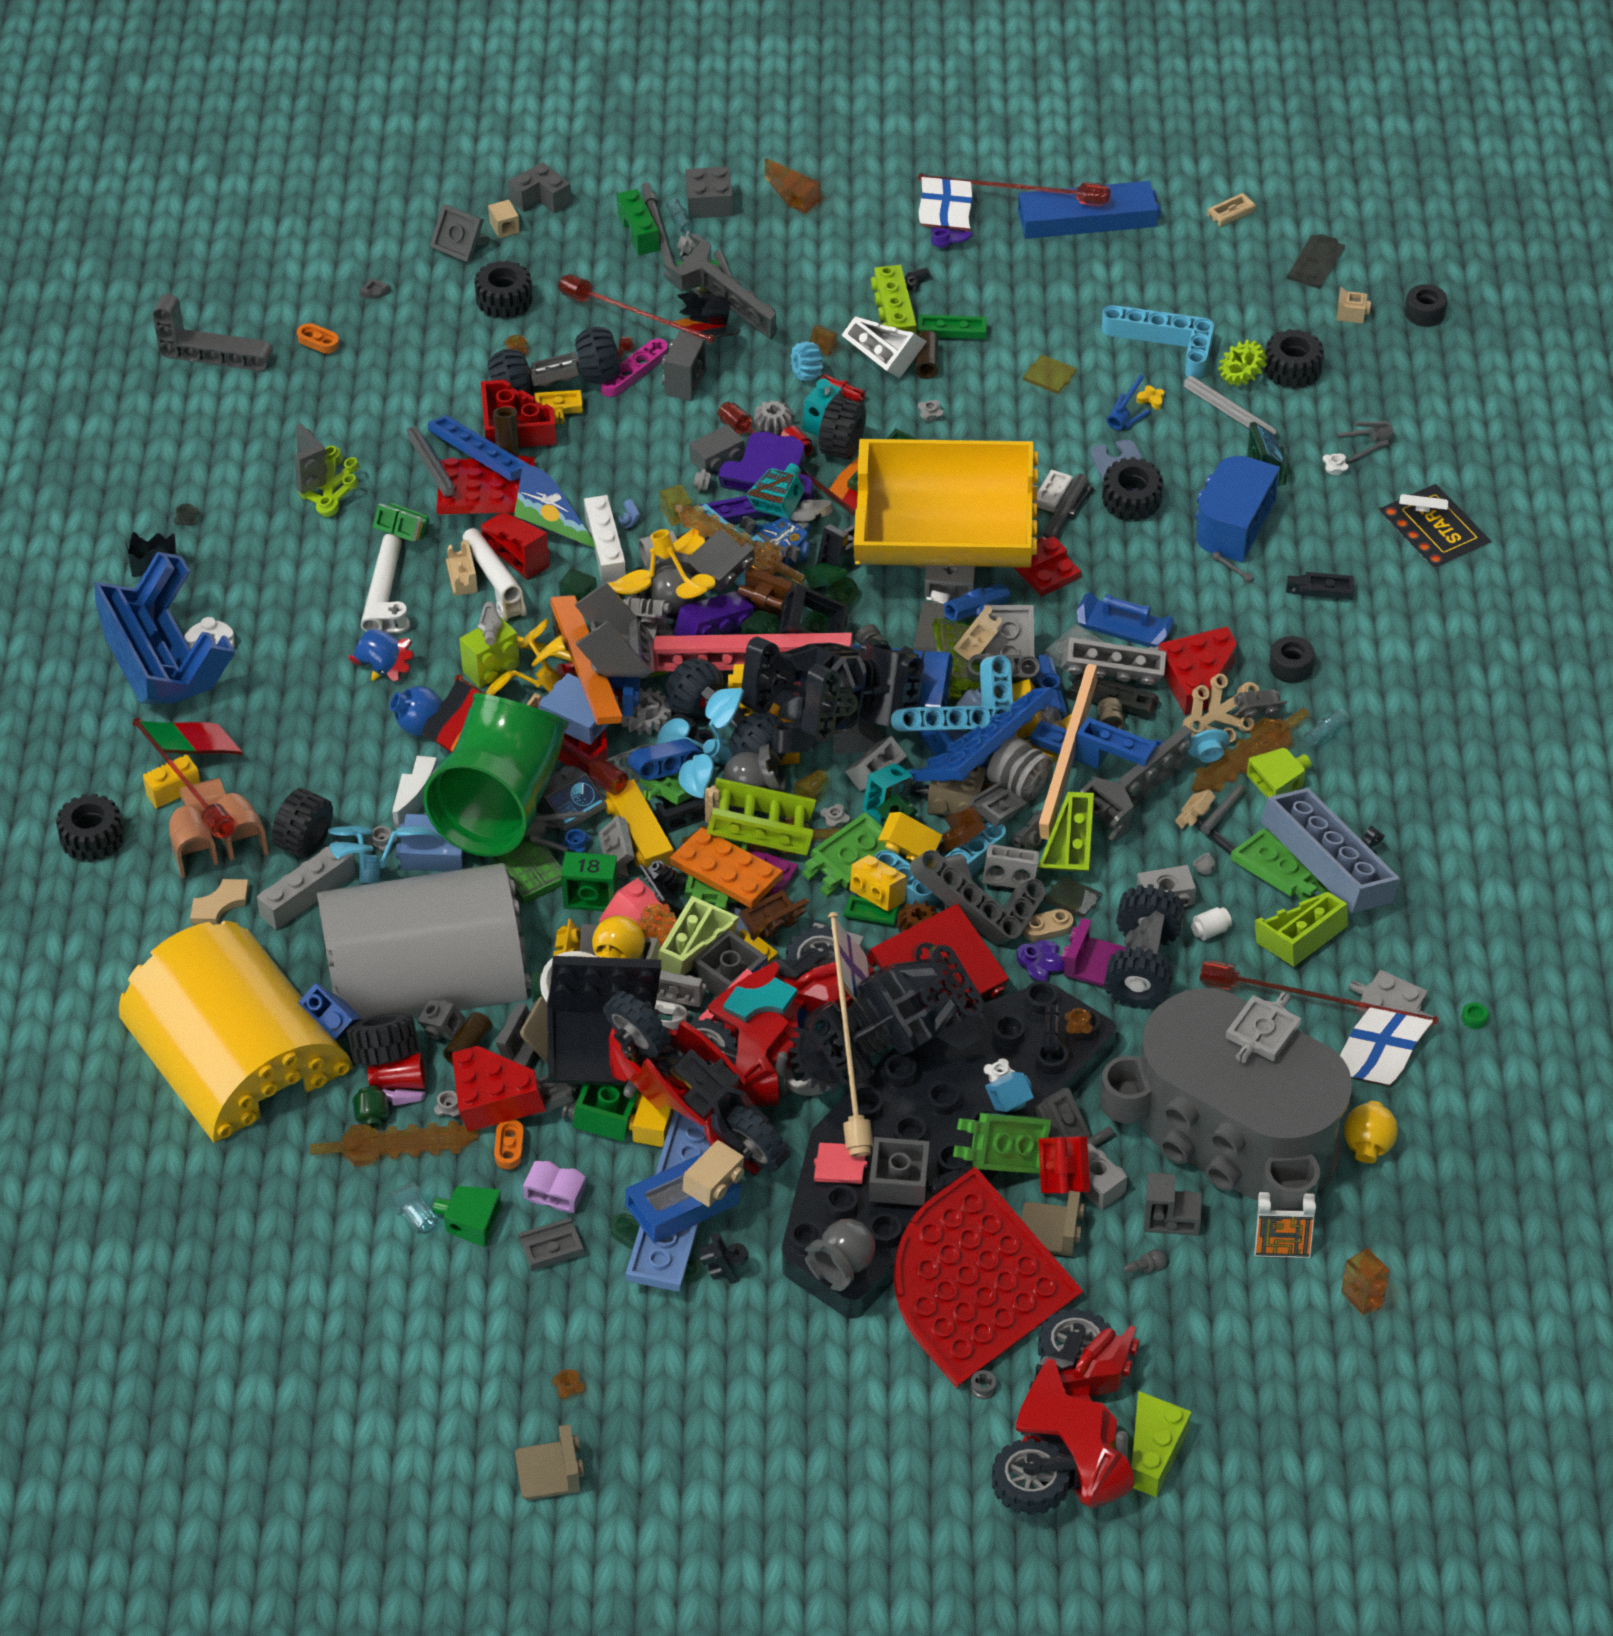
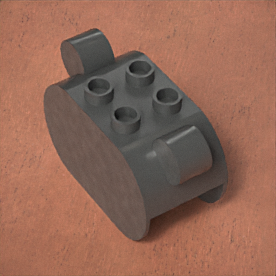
M1215 988L1192 989L1167 999L1153 1011L1146 1022L1142 1038L1141 1057L1121 1056L1111 1060L1105 1066L1102 1072L1100 1104L1104 1113L1112 1120L1120 1123L1140 1122L1147 1136L1160 1147L1162 1153L1169 1160L1177 1164L1188 1162L1205 1172L1209 1181L1222 1190L1228 1191L1233 1188L1254 1200H1258L1260 1192L1270 1193L1271 1210L1303 1211L1304 1194H1315L1316 1202L1317 1192L1332 1179L1340 1163L1342 1141L1338 1130L1339 1120L1348 1106L1352 1090V1080L1347 1064L1336 1051L1298 1029L1274 1062L1257 1053H1251L1247 1061L1241 1063V1060L1239 1062L1236 1059V1054H1238L1242 1046L1226 1039V1031L1247 1004V1001L1230 992Z

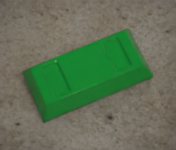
M849 895L843 916L847 919L892 927L894 926L900 905L890 911H886L866 898Z

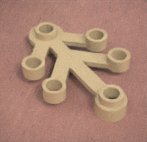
M1224 674L1215 675L1211 679L1212 691L1208 713L1202 716L1203 701L1209 697V690L1206 686L1200 685L1192 691L1194 698L1192 712L1190 716L1184 719L1182 727L1186 725L1192 730L1191 738L1202 731L1217 729L1208 726L1213 721L1236 727L1241 732L1250 731L1254 727V720L1252 718H1245V716L1239 718L1226 713L1238 706L1234 703V697L1238 693L1249 692L1248 688H1250L1256 695L1259 687L1252 682H1246L1238 688L1235 696L1220 705L1222 689L1227 686L1228 679ZM1217 678L1221 680L1222 685L1217 683ZM1198 690L1203 692V697L1198 694ZM1243 721L1248 723V728L1244 726ZM1193 723L1197 725L1198 730L1194 729ZM1229 727L1223 729V731L1230 735L1229 743L1233 742L1236 739V732Z

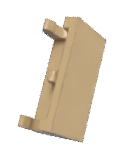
M468 540L461 541V550L459 552H454L453 546L449 545L447 548L448 559H446L453 595L477 593L476 572Z
M986 605L953 648L968 661L971 656L981 654L998 632L997 628L1002 622L1001 617H998L995 621L990 619L989 615L992 612V608Z

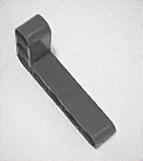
M162 294L153 311L158 349L167 358L262 371L267 367L273 353L272 346L263 340L184 329L180 302L172 294Z
M934 850L925 851L910 864V871L918 881L948 906L951 907L958 904L971 924L998 946L1006 945L1022 933L1046 893L1045 886L1040 880L1029 879L1013 891L1004 907H1002Z

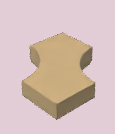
M222 879L221 885L212 894L201 898H193L190 915L191 924L210 922L212 925H216L221 916L230 909L245 906L249 889L248 880Z

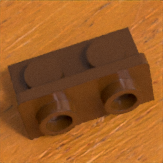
M972 807L947 816L945 820L950 829L942 834L943 839L940 840L937 848L942 853L966 844L986 828L980 814Z

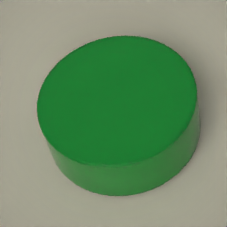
M1469 1003L1462 1010L1461 1020L1465 1026L1471 1029L1483 1028L1488 1022V1009L1480 1003Z

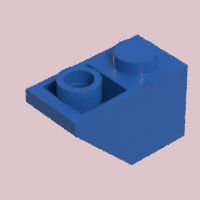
M315 983L298 1002L334 1039L346 1038L348 1035L347 1029L363 1019L345 1000L318 983Z

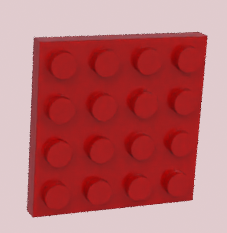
M517 457L530 466L535 467V457ZM447 458L446 460H440L442 467L455 486V494L445 497L438 487L437 515L515 512L520 479L510 481L474 458Z

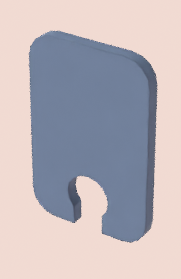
M1131 440L1116 441V447L1122 453L1119 457L1109 456L1105 444L1091 449V459L1102 481L1104 480L1106 469L1109 466L1112 467L1113 462H1120L1121 458L1125 457L1127 460L1131 457H1136L1137 460L1142 458L1134 442ZM1135 487L1124 488L1129 491H1140V489Z

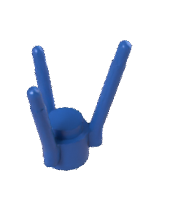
M1143 375L1138 377L1126 396L1124 393L1120 395L1111 413L1106 418L1108 425L1114 430H1121L1123 427L1128 430L1132 424L1150 414L1151 411L1148 409L1130 419V411L1125 407L1143 380Z

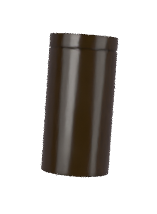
M926 330L917 334L927 342L915 357V372L920 378L930 379L938 374V336L936 333Z
M512 407L497 408L493 412L495 444L518 457L517 410Z
M472 1012L444 1049L443 1056L447 1062L453 1065V1052L474 1046L480 1047L493 1029L491 1020L482 1013Z

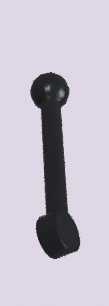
M1092 485L1085 487V493L1075 507L1070 510L1068 518L1074 519L1076 512L1085 499L1094 492Z

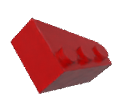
M500 513L481 524V534L494 552L526 580L550 567L547 532L508 513Z

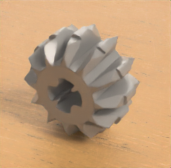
M770 399L768 403L761 402V405L756 407L755 427L758 428L759 432L768 431L775 435L781 434L785 428L793 425L792 409H790L788 403L782 404L781 400L773 402Z

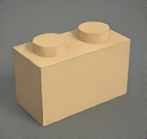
M717 1140L684 1173L682 1191L710 1207L716 1200H721L724 1197L727 1189L733 1183L740 1181L744 1174V1156Z

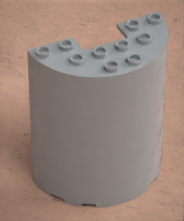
M504 863L317 892L333 993L345 1000L363 1019L386 1013H406L412 1015L413 1018H419L429 999L436 1001L447 1000L454 1004L459 1011L527 1000L526 989H531L529 973L524 974L527 964L525 953H522L525 952L524 938L518 935V932H521L518 916L520 915L518 900L513 897L516 895L514 881L507 874Z

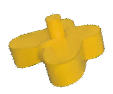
M1150 385L1146 386L1145 391L1137 394L1136 402L1138 404L1149 402L1154 409H1161L1164 390H1155Z

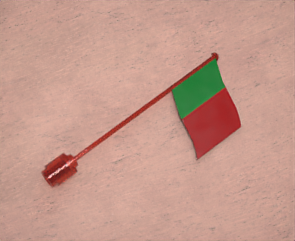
M134 718L132 725L140 729L205 808L201 820L213 836L220 839H227L235 832V821L220 804L208 805L166 753H225L242 755L239 747L219 724L205 722L142 721L140 718Z

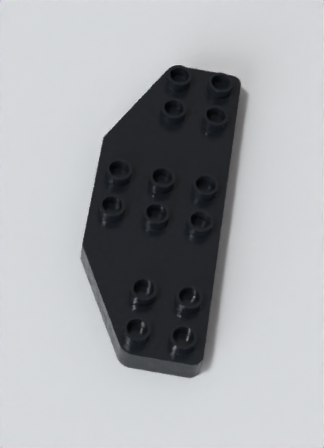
M1046 981L1033 982L1023 990L984 1003L981 1013L992 1031L961 1051L956 1050L938 1037H934L904 1055H898L895 1048H893L875 1066L876 1072L855 1086L859 1115H864L865 1119L871 1122L873 1145L874 1137L930 1141L927 1181L935 1177L938 1178V1176L952 1170H959L960 1167L965 1165L972 1167L973 1161L953 1156L955 1145L972 1148L974 1133L957 1129L959 1118L979 1121L980 1113L1038 1117L1033 1108L1034 1105L1040 1104L1044 1099L1062 1088H1069L1073 1094L1111 1055L1115 1044V1023L1056 985ZM1048 1004H1057L1060 1007L1059 1049L1056 1052H1048L1044 1049L1045 1011ZM999 1059L1008 1060V1066L1011 1070L1024 1073L1029 1078L1034 1098L1026 1101V1106L1016 1111L1009 1110L1004 1112L995 1110L985 1085L991 1083L989 1075L984 1073L985 1065H992L998 1062ZM849 1092L811 1130L782 1243V1271L789 1280L844 1317L854 1319L862 1316L894 1282V1263L900 1240L911 1219L922 1206L869 1202L873 1147L871 1148V1154L866 1156L867 1168H864L862 1184L814 1182L816 1167L814 1159L817 1158L819 1143L845 1144L843 1123L848 1121V1117L853 1116L851 1092ZM978 1169L989 1182L999 1172L998 1170ZM927 1190L925 1203L933 1197ZM841 1219H853L864 1223L871 1230L876 1242L875 1256L867 1268L854 1274L853 1282L842 1291L833 1290L830 1288L833 1285L824 1277L818 1280L805 1262V1257L808 1255L805 1248L812 1241L821 1240L828 1226Z

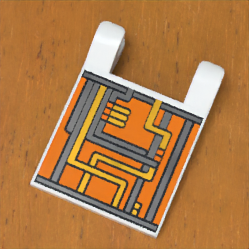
M1259 1193L1254 1256L1310 1258L1314 1214L1316 1211L1315 1194H1304L1303 1211L1271 1210L1270 1193Z

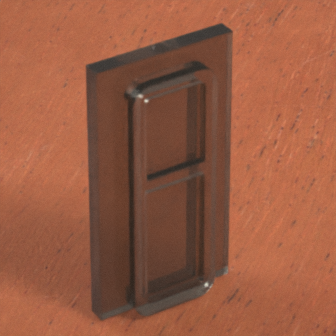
M1323 234L1311 235L1287 274V279L1321 289L1345 249V245L1338 243L1336 238Z

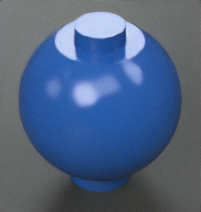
M414 686L408 688L403 693L396 692L390 701V710L395 712L396 721L405 732L415 736H424L422 730L430 716L439 710L443 701L434 690L424 686Z

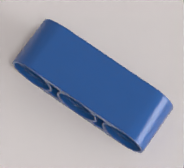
M926 651L923 660L924 671L921 675L923 681L918 707H946L953 667V655L951 652ZM928 713L927 720H932L931 715Z
M679 739L637 749L630 754L627 762L628 766L643 780H653L679 773L681 766L686 761L693 760L694 755H700L703 752L690 740Z

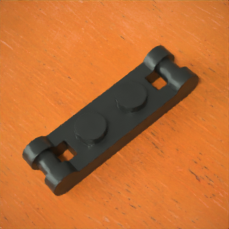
M1075 674L1072 680L1073 685L1067 691V697L1070 700L1076 701L1084 674ZM1097 678L1098 681L1092 697V703L1098 704L1105 698H1116L1121 701L1123 711L1137 714L1143 720L1151 719L1154 713L1153 708L1157 706L1159 697L1155 693Z

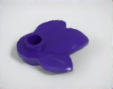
M934 227L931 230V243L938 248H945L950 243L964 242L970 239L973 234L972 232H966V230Z
M1039 940L1033 945L1022 944L1016 952L1019 965L1026 968L1030 977L1037 981H1047L1048 973L1064 972L1065 962L1061 961V956L1057 954L1059 946L1052 941Z

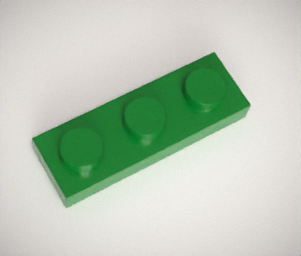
M918 314L917 334L927 330L943 338L986 339L987 317Z

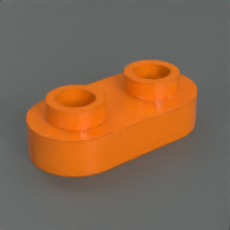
M311 323L303 324L297 329V338L302 345L326 354L333 353L339 348V337L335 332Z
M515 1119L499 1123L496 1128L494 1157L496 1164L502 1169L516 1168L522 1161L524 1130L522 1124Z

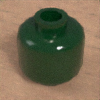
M363 1087L353 1097L352 1103L355 1120L365 1125L366 1128H377L382 1125L381 1122L389 1117L387 1095L384 1091L379 1090L378 1087Z

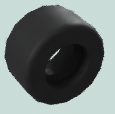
M1430 284L1414 286L1409 290L1406 297V317L1415 325L1423 327L1438 325L1446 315L1448 302L1446 293L1441 288Z
M1286 636L1278 639L1272 645L1269 667L1271 673L1283 682L1297 683L1306 680L1312 674L1314 667V647L1309 641L1301 637Z

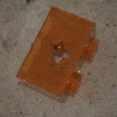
M1366 1248L1346 1261L1341 1293L1362 1315L1371 1310L1375 1311L1385 1302L1390 1270L1369 1248Z

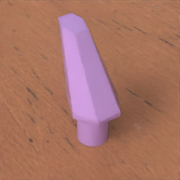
M403 1089L395 1091L382 1090L386 1093L388 1101L392 1102L393 1106L422 1101L426 1093Z

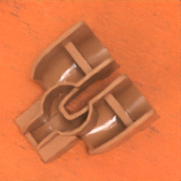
M220 778L179 788L183 806L176 809L171 815L169 835L181 879L185 878L182 855L208 848L214 865H218L215 843L210 830L206 826V822L215 820L221 829L230 861L234 860L232 842L255 835L258 836L264 855H269L265 830L259 815L245 797L237 793L225 794Z

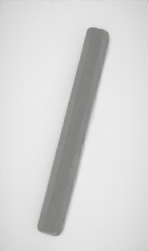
M1189 376L1185 380L1184 387L1258 435L1260 433L1256 423L1277 437V429L1197 378Z

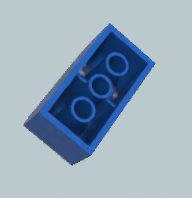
M1232 456L1222 460L1214 473L1209 474L1205 490H1200L1197 498L1199 508L1195 519L1197 520L1196 540L1199 546L1207 552H1220L1222 557L1243 563L1276 502L1280 467L1246 456Z

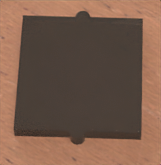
M1062 876L1055 885H1051L1050 891L1044 896L1043 901L1084 918L1091 909H1095L1096 903L1102 898L1103 893Z

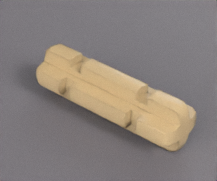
M714 785L711 788L705 789V822L708 824L712 809H719L720 791Z

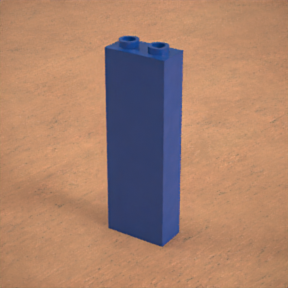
M1150 181L1018 193V213L1025 239L1157 227V217H1161L1160 204H1156V190H1152Z

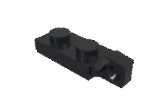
M1306 572L1305 575L1300 576L1288 575L1286 592L1302 596L1353 600L1354 577Z

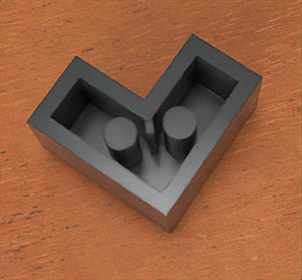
M544 162L508 180L509 200L522 212L542 203L555 214L572 204L570 183Z
M1161 1172L1148 1173L1143 1232L1199 1236L1201 1193L1175 1191L1176 1175Z

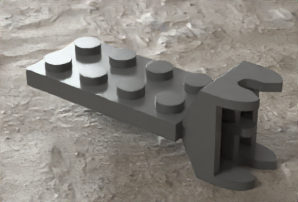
M692 233L689 237L693 241L690 244L693 251L688 256H683L681 259L682 263L678 267L666 261L662 265L667 270L663 273L664 277L681 292L701 285L707 292L730 302V309L771 340L777 334L776 311L767 303L763 304L759 301L756 294L752 291H746L742 288L735 278L726 276L718 265L711 264V244L701 236Z
M1186 725L1156 748L1146 767L1137 764L1118 780V783L1095 777L1080 791L1083 793H1094L1093 815L1113 829V832L1108 837L1111 842H1116L1129 832L1133 809L1137 806L1138 802L1143 797H1149L1155 787L1160 783H1166L1173 772L1177 769L1181 770L1187 764L1192 730Z

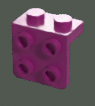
M1081 918L1078 927H1073L1071 931L1070 946H1065L1062 953L1061 961L1065 962L1064 976L1104 987L1110 956L1112 954L1116 955V951L1119 949L1125 952V947L1090 937L1092 920Z

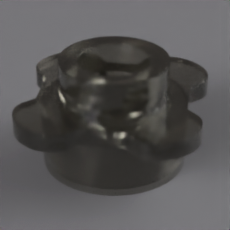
M191 504L179 505L176 509L177 516L173 519L176 525H195L199 509Z

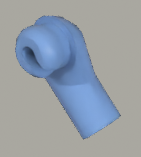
M629 499L623 504L626 513H623L624 517L619 516L618 519L621 526L626 529L632 528L641 517L634 500Z

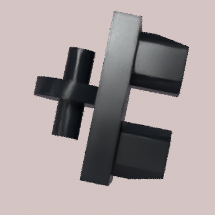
M720 1233L711 1235L712 1243L699 1247L701 1262L704 1266L708 1265V1270L713 1280L726 1276L730 1284L738 1282L733 1267H739L747 1261L749 1257L747 1248L740 1243L731 1244L728 1247Z

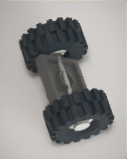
M1143 884L1137 885L1136 890L1131 887L1128 889V893L1124 892L1122 898H1120L1116 925H1118L1120 932L1124 931L1123 936L1125 937L1124 944H1126L1125 952L1119 949L1116 951V955L1112 954L1110 956L1104 981L1107 994H1112L1111 998L1114 1001L1119 999V1004L1125 1006L1128 1003L1130 1008L1135 1009L1136 1005L1141 1006V1009H1147V1005L1155 1008L1158 1003L1162 1004L1165 999H1168L1173 978V966L1169 965L1170 961L1167 958L1162 959L1163 955L1158 952L1160 942L1164 946L1169 943V940L1174 942L1176 937H1179L1185 911L1184 903H1181L1179 896L1174 897L1173 891L1165 892V887L1159 886L1156 889L1153 888L1154 885L1148 884L1147 888H1144Z

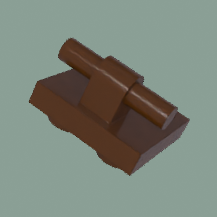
M750 567L745 573L746 586L740 585L737 593L746 597V600L754 606V611L781 620L785 594L793 588V583Z

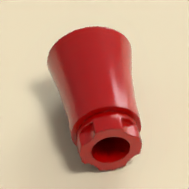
M421 1052L391 1063L367 1065L369 1086H376L379 1089L381 1088V1090L426 1088L425 1067Z

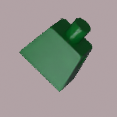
M458 1186L455 1188L451 1200L436 1197L433 1204V1213L444 1216L445 1230L449 1234L486 1247L502 1207L501 1192L499 1189Z

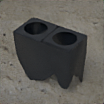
M684 290L688 292L677 295L686 304V307L680 310V314L690 315L689 319L692 321L727 325L731 307L730 302L707 291Z
M133 532L129 549L125 539L132 577L143 576L157 552L177 555L174 533L166 539L160 533H156L149 541H146Z

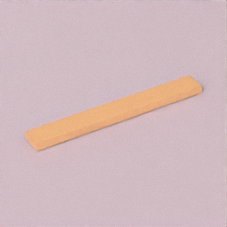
M1088 664L1084 672L1039 821L1041 839H1049L1056 821L1076 754V735L1086 720L1098 681L1097 665Z

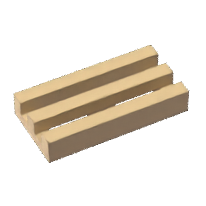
M1242 193L1207 209V216L1212 217L1214 222L1218 221V226L1222 227L1255 212L1256 204Z

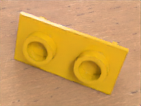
M571 918L568 919L567 926H561L557 930L555 942L557 950L554 951L553 956L569 951H580L581 929L577 928Z

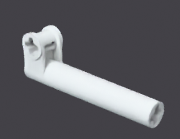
M475 528L467 530L463 535V541L468 540L471 554L495 589L496 607L499 616L506 622L508 618L518 615L526 616L527 610L519 584L480 531Z
M386 534L382 540L361 620V627L365 632L369 629H378L387 633L402 634L410 628V621L405 615L407 613L406 605L398 601L389 602L402 543L401 538L393 534Z

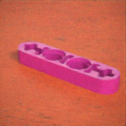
M653 339L620 363V374L608 383H601V393L607 397H615L662 362L663 356L668 354L667 342L662 339ZM639 360H646V361H648L647 363H644V364H639V363H637V361H639ZM623 372H631V373H632L631 375H628V376H623V375H621V373H623Z

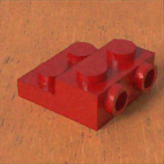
M1054 536L1049 538L1041 537L1037 540L1036 555H1031V567H1014L1041 597L1081 578V570L1067 557L1068 550Z

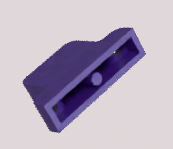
M768 431L755 432L748 439L742 461L725 462L719 471L718 477L721 487L748 492L769 469L774 468L785 471L787 466L793 463L801 469L798 478L804 487V492L799 502L813 500L814 498L811 478L802 475L806 460L804 445L802 441L794 436H778Z

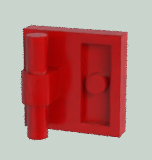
M1087 1136L1038 1138L1041 1193L1090 1192Z

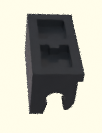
M696 797L668 808H664L660 802L655 804L657 809L654 810V814L666 834L705 820V799Z

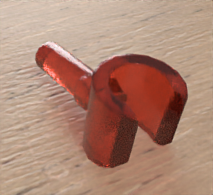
M632 337L620 338L619 360L624 354V350H633Z

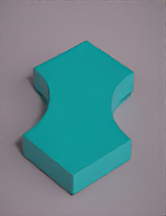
M775 977L765 986L755 989L737 986L724 1003L723 1011L744 1022H748L753 1016L762 1012L784 1014L797 996L798 991L796 988Z

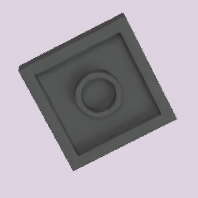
M443 204L430 247L463 261L471 262L475 248L478 245H487L489 236L480 233L484 219L451 205Z

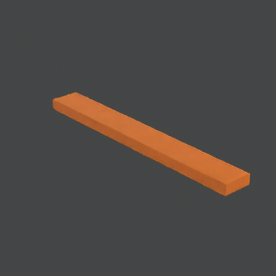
M575 596L551 597V608L596 724L621 723L622 714L607 677L602 674L599 676L591 667L590 660L576 645V642L589 634V630L582 613L575 606V603H577Z

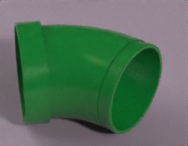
M474 693L471 708H469L464 726L452 754L440 762L426 782L423 792V803L433 827L449 843L474 855L493 857L506 854L515 849L531 828L535 819L536 808L557 763L569 722L554 714L523 703L493 695Z

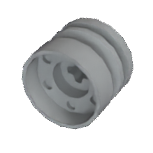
M1013 736L1006 739L1001 744V748L995 751L987 769V778L993 784L1000 782L1003 789H1009L1024 801L1029 802L1047 784L1053 770V759L1049 755L1043 754L1041 750L1033 749L1030 743L1020 737Z

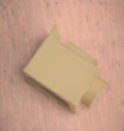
M1341 287L1336 320L1363 324L1365 314L1369 315L1371 301H1367V294L1347 292Z

